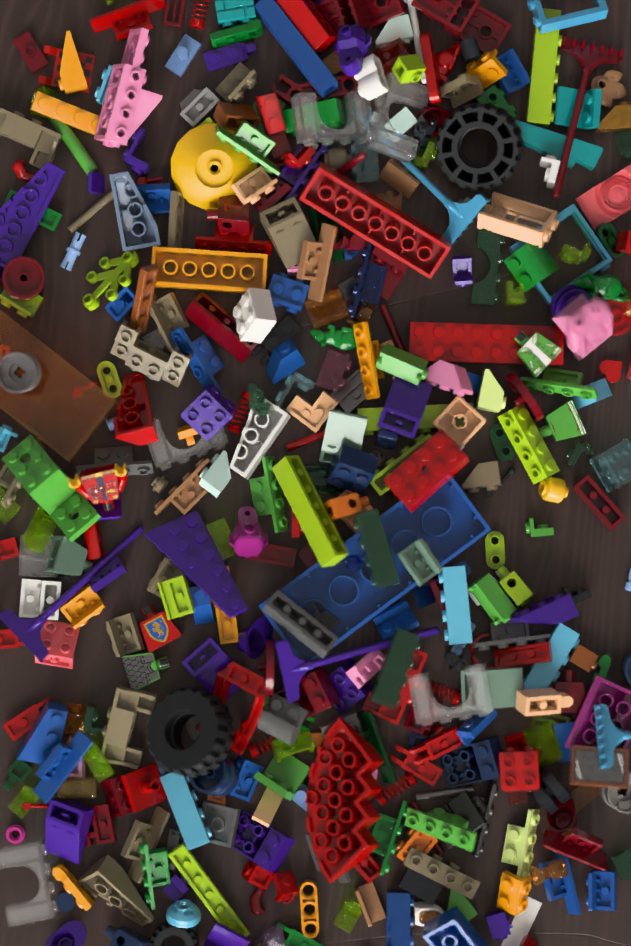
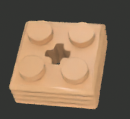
M457 395L433 421V425L438 430L442 429L461 449L483 426L486 419L461 396ZM456 417L464 419L463 427L455 425L456 421L454 419Z

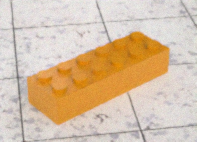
M152 246L151 264L159 266L155 287L245 293L249 287L266 289L268 254Z

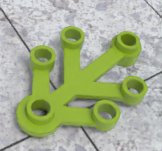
M128 250L123 253L122 257L114 259L103 257L100 259L99 265L104 270L112 266L117 267L101 273H96L95 271L87 273L86 279L91 284L104 280L92 294L88 293L82 299L83 305L89 311L98 308L100 304L98 297L109 285L110 288L106 291L105 296L110 301H115L119 295L117 292L118 284L120 283L123 287L131 284V270L139 262L137 252Z

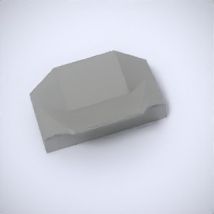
M207 87L203 90L194 89L180 103V115L195 128L216 108L220 99Z

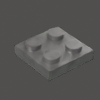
M203 801L202 809L205 814L203 821L205 826L208 825L213 835L210 837V843L233 848L241 809Z

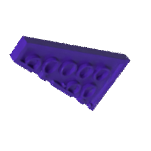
M51 162L46 163L18 193L0 208L1 267L5 268L12 259L23 257L66 170Z
M197 510L145 533V537L149 541L151 540L204 594L206 593L229 618L248 610Z

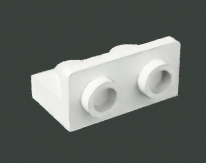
M552 155L541 157L539 165L540 167L547 168L543 182H547L546 188L550 189L554 188L560 165L557 157Z

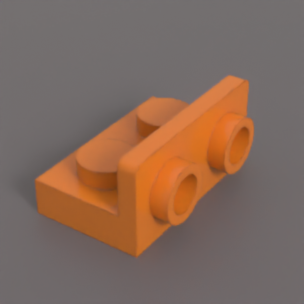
M410 828L407 831L408 836L404 841L400 840L397 843L395 855L404 862L412 847L428 854L438 839Z

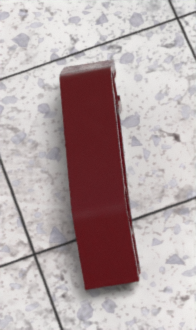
M344 73L342 76L335 77L338 89L322 99L309 82L296 84L283 74H280L277 83L281 85L283 82L290 89L285 94L277 90V85L274 84L271 92H276L277 97L288 105L299 107L332 98L342 99L351 97L357 93V87L359 86L354 76H347ZM350 81L354 84V88L347 90L343 86L344 83ZM294 92L301 94V98L297 101L291 99V94Z

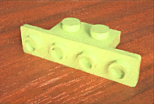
M528 809L525 827L515 824L507 825L501 862L518 866L517 876L522 878L527 875L530 876V864L534 857L533 846L537 840L536 829L540 822L539 809Z

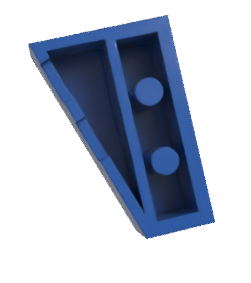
M47 701L32 729L27 733L22 745L17 749V760L41 764L48 758L51 749L58 743H61L68 714L66 704Z
M386 890V946H413L414 938L413 934H410V927L414 926V915H410V907H414V895H410V892L406 890Z

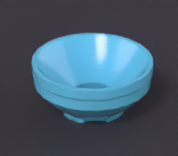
M177 900L167 908L166 920L176 927H193L200 922L201 911L191 900Z

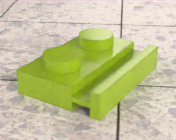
M185 575L157 583L168 620L196 612Z

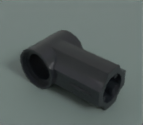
M476 37L467 38L459 42L461 46V60L470 63L481 57Z

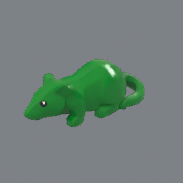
M588 271L586 275L574 281L575 286L586 288V291H590L589 295L592 297H596L599 293L606 300L627 302L630 299L629 291L621 285L620 280L614 275L593 276L592 272ZM623 293L624 297H619L618 295Z
M328 325L329 331L324 332L319 329L309 331L321 346L329 344L344 351L356 348L354 329L342 327L341 330H336V326ZM370 332V338H371V339L373 338V333H372V332Z

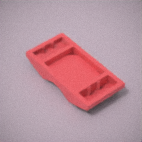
M631 164L575 199L594 231L599 224L610 223L631 210Z

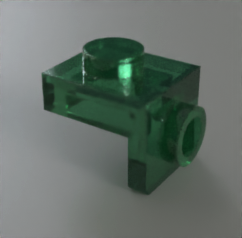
M582 442V444L576 443L574 449L570 448L565 456L567 459L565 464L574 467L582 451L593 456L595 453L591 450L593 447L585 442Z

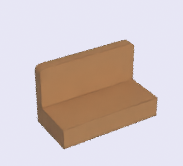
M394 155L379 174L380 179L408 199L421 183Z
M373 881L370 884L365 883L354 887L368 927L372 926V923L386 918Z

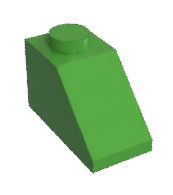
M449 888L447 911L457 906L466 919L470 921L478 914L477 910L465 896Z

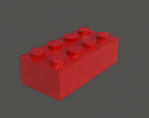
M440 429L383 481L412 513L469 462V459L453 440Z

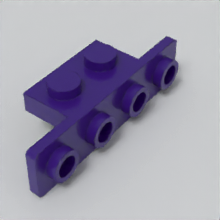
M329 138L324 141L316 155H312L313 159L307 165H303L301 168H290L286 164L278 177L293 187L285 200L292 197L296 199L299 194L297 189L300 185L302 187L305 186L310 178L307 176L310 170L315 171L320 163L318 161L320 155L324 156L331 146L328 145L330 142ZM302 145L298 146L293 154L294 157L303 148Z

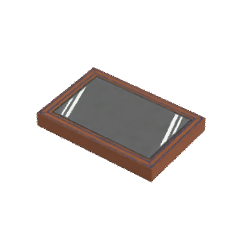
M571 745L569 784L628 789L630 749L615 748L613 766L607 769H600L598 747Z

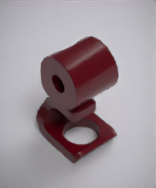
M337 227L333 250L342 249L345 246L346 250L357 251L365 247L366 240L357 234L348 237L343 235L340 241L336 243L339 229Z

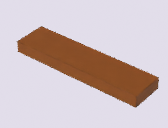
M155 264L140 269L129 327L135 330L138 327L142 330L139 335L145 334L159 269V266Z

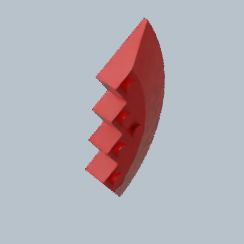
M341 717L330 727L322 745L316 751L318 753L309 770L308 777L310 779L305 799L308 817L306 818V826L312 840L311 847L313 851L315 850L320 869L329 883L334 882L365 859L379 845L368 829L381 817L370 801L382 790L381 786L372 776V773L384 761L374 747Z

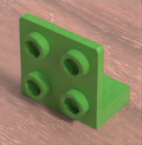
M279 748L265 772L257 771L253 778L283 798L291 801L307 776L310 767Z

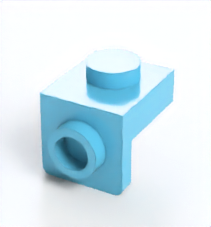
M5 424L0 427V452L3 453L10 437H18V434L12 432L13 428Z

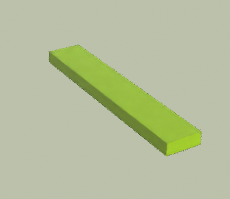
M184 842L167 853L216 921L245 937L248 936L250 931L192 853L187 849Z

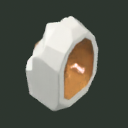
M414 902L413 915L415 925L424 926L425 922L444 913L443 909L436 904Z

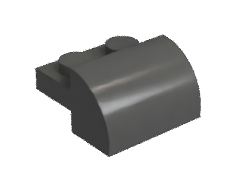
M273 693L265 710L262 709L257 727L293 747L308 711L292 702L288 703L286 699Z

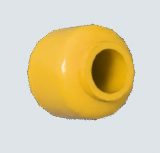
M548 477L540 482L538 491L543 500L560 503L567 497L569 489L566 487L563 479Z

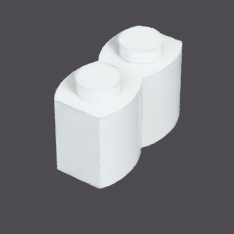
M371 54L363 58V68L354 78L358 81L359 87H357L359 95L370 101L388 92L389 87L379 57Z

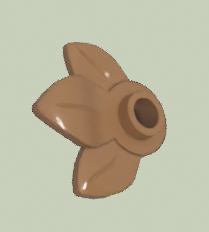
M609 70L604 75H598L592 79L591 89H602V106L610 108L613 99H621L626 96L625 87L619 83L622 78L621 72ZM600 81L603 83V88L599 87Z

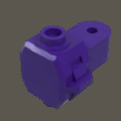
M344 25L338 31L337 42L334 45L335 53L340 54L339 64L347 76H355L361 72L363 58L367 57L372 41L371 35L367 34L358 25Z

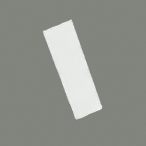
M528 897V907L525 911L514 917L512 921L513 928H510L511 934L507 935L508 938L503 940L501 946H519L523 937L528 935L542 905L541 902Z

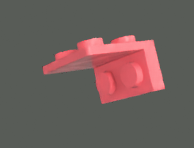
M46 620L40 635L41 641L49 653L43 659V662H40L35 656V663L73 669L74 653L80 627L74 629L70 623Z

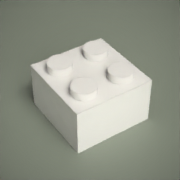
M249 287L234 307L233 317L236 320V331L239 334L240 341L262 343L277 322L270 290Z

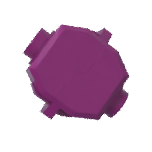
M243 506L238 510L237 526L229 534V545L234 547V551L238 556L246 558L258 556L263 551V548L268 545V535L263 532V528L258 523L257 511L251 506Z

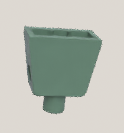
M55 536L44 571L69 576H80L82 570L88 572L92 568L93 562L86 559L88 553L86 548L74 541L71 542L66 536Z

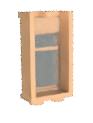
M493 192L491 205L486 203L484 212L479 211L477 228L481 230L485 228L488 231L491 230L504 236L539 245V248H542L544 243L550 240L553 230H557L559 224L557 219L558 211Z

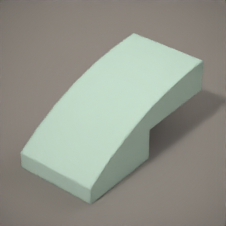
M404 107L379 131L394 144L418 120L407 107Z

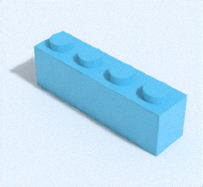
M465 565L443 567V571L438 573L439 583H443V591H440L441 603L445 602V610H442L443 622H447V629L444 630V639L449 642V645L473 643Z
M562 623L556 624L551 633V638L547 639L551 643L552 662L532 664L524 677V689L548 688L552 681L555 682L560 675L559 668L561 665L565 666L570 658V655H568L572 648L575 649L579 644L580 639L578 637L580 634Z
M172 772L161 776V783L187 849L193 850L210 843V837L213 835L210 827L204 824L205 814L203 809L197 806L198 796L195 790H191L189 786L191 782L190 777Z

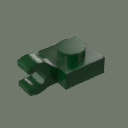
M16 759L7 770L10 777L2 787L9 791L16 781L22 784L34 768L27 762Z

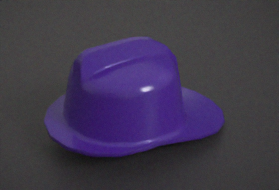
M259 617L251 627L242 630L239 634L237 649L246 653L250 659H257L265 649L266 639H271L273 636V625L267 617Z
M77 920L69 921L48 937L46 946H82L87 936L86 928L82 922Z

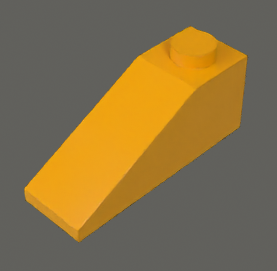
M70 30L66 31L60 79L57 80L60 91L64 90L66 95L88 89Z

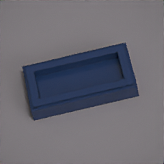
M379 429L375 445L393 450L398 433Z

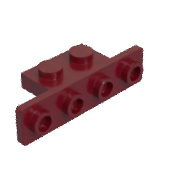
M571 827L561 835L548 829L543 830L544 848L599 870H607V854L599 850L604 846V839L575 827Z

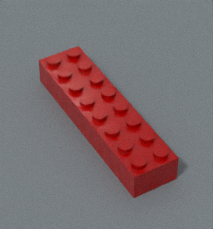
M320 162L300 194L299 199L429 279L432 278L451 249V241Z
M410 322L409 353L425 359L429 363H436L442 360L448 363L525 365L517 355L522 346L514 338L521 331L529 338L537 332L562 349L548 365L561 367L563 366L564 332L558 326Z

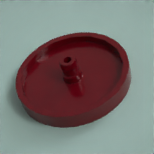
M514 372L506 375L505 378L517 397L513 400L515 405L519 406L524 403L530 416L536 422L544 418L537 402Z
M266 639L264 663H257V671H264L265 696L273 695L274 639Z

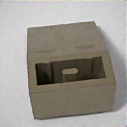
M295 197L287 199L260 213V222L285 268L289 269L299 264L303 241L316 240Z

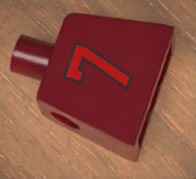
M237 195L220 197L218 199V209H207V221L218 220L220 231L250 234V203L243 205Z

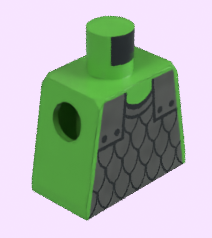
M154 652L122 656L128 680L133 690H138L160 679V670L170 667L167 656L156 659Z

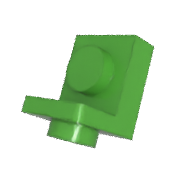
M528 518V522H525V532L529 534V537L554 535V528H549L548 524L537 525V529H534L533 518Z

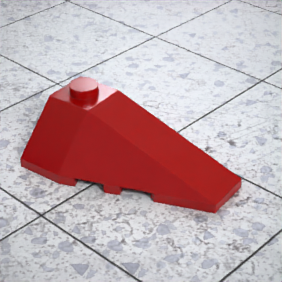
M140 372L125 375L120 392V402L117 404V414L113 420L116 439L138 446L157 442L158 435L145 376Z

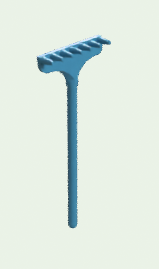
M354 109L352 115L444 204L449 213V226L444 232L443 237L451 241V245L456 243V239L462 236V232L468 229V225L474 222V217L478 216L479 211L484 209V205L490 202L491 199L485 198L482 194H477L467 203L460 204L452 201L359 110Z
M594 704L599 768L607 769L611 768L614 764V749L624 740L631 739V731L622 730L612 723L607 705Z

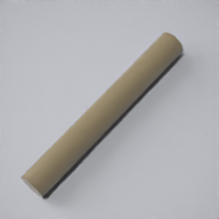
M109 191L67 227L71 233L76 231L113 199L112 191Z

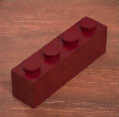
M201 292L191 302L184 313L189 320L241 363L252 354L259 344L240 341L239 334L236 331L235 318L204 292Z

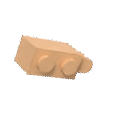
M552 687L517 690L515 709L524 716L561 713V708L570 707L573 704V698L565 692H557Z

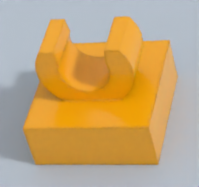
M190 425L177 428L180 440L186 438L188 446L195 444L193 435L198 433Z

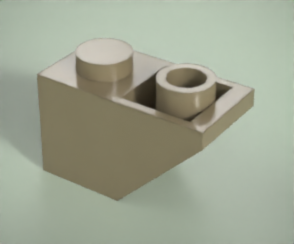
M498 461L478 463L463 483L462 489L467 491L468 494L477 493L479 489L486 488L487 491L497 490L498 486H502Z

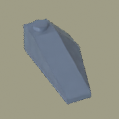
M129 171L110 174L123 251L161 245L158 225Z

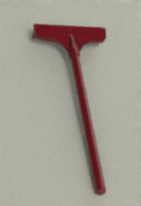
M564 35L562 38L561 50L574 55L580 61L582 76L552 193L554 198H558L561 193L589 76L595 67L600 64H619L623 58V48L615 51L614 46L606 49L604 43L598 47L595 46V41L589 45L586 44V39H583L581 43L577 42L576 37L573 40H568L567 35Z

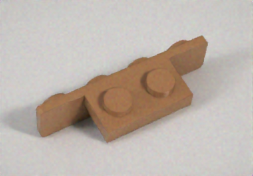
M322 223L319 241H303L296 278L311 280L308 299L317 302L323 301L337 230V227L334 225Z
M202 458L195 465L197 469L192 474L188 472L181 479L183 483L179 487L175 485L168 492L170 496L165 501L162 499L155 505L156 510L154 513L159 515L172 502L186 515L208 493L206 489L199 485L201 478L198 474L211 460L209 458L206 460Z

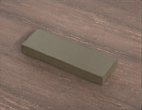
M171 191L167 245L170 248H182L185 198L179 191Z

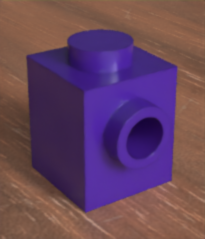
M502 909L485 914L492 939L500 941L508 938L507 935L511 934L510 928H513L510 916L506 917Z

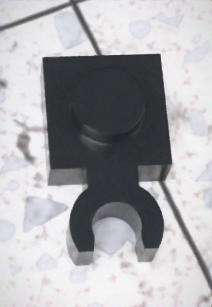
M354 275L336 284L344 300H351L350 305L353 311H357L355 307L357 302H361L363 307L366 306L365 301L358 296L363 292Z
M312 603L311 606L316 611L314 614L309 615L333 632L340 621L326 609L323 613L319 612L318 606Z

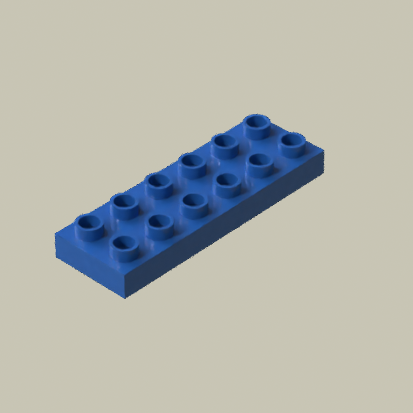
M452 477L412 513L399 501L346 540L344 545L349 554L335 566L321 567L320 563L317 562L279 591L309 614H314L316 611L311 606L313 603L318 606L319 612L323 613L326 609L340 621L332 632L339 638L333 645L334 647L417 585L397 554L422 538L429 545L430 551L440 561L442 567L491 531V528ZM269 597L267 600H265L263 603L259 605V608L261 610L264 608V606L270 600L271 597ZM263 612L282 639L289 642L290 649L297 658L314 660L320 657Z

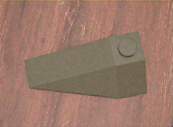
M108 854L98 859L78 879L77 883L95 898L97 896L102 897L108 901L106 903L108 906L118 907L122 910L123 915L139 925L144 926L155 919L122 866Z

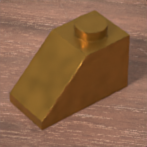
M619 102L600 122L599 128H595V132L631 131L630 102Z

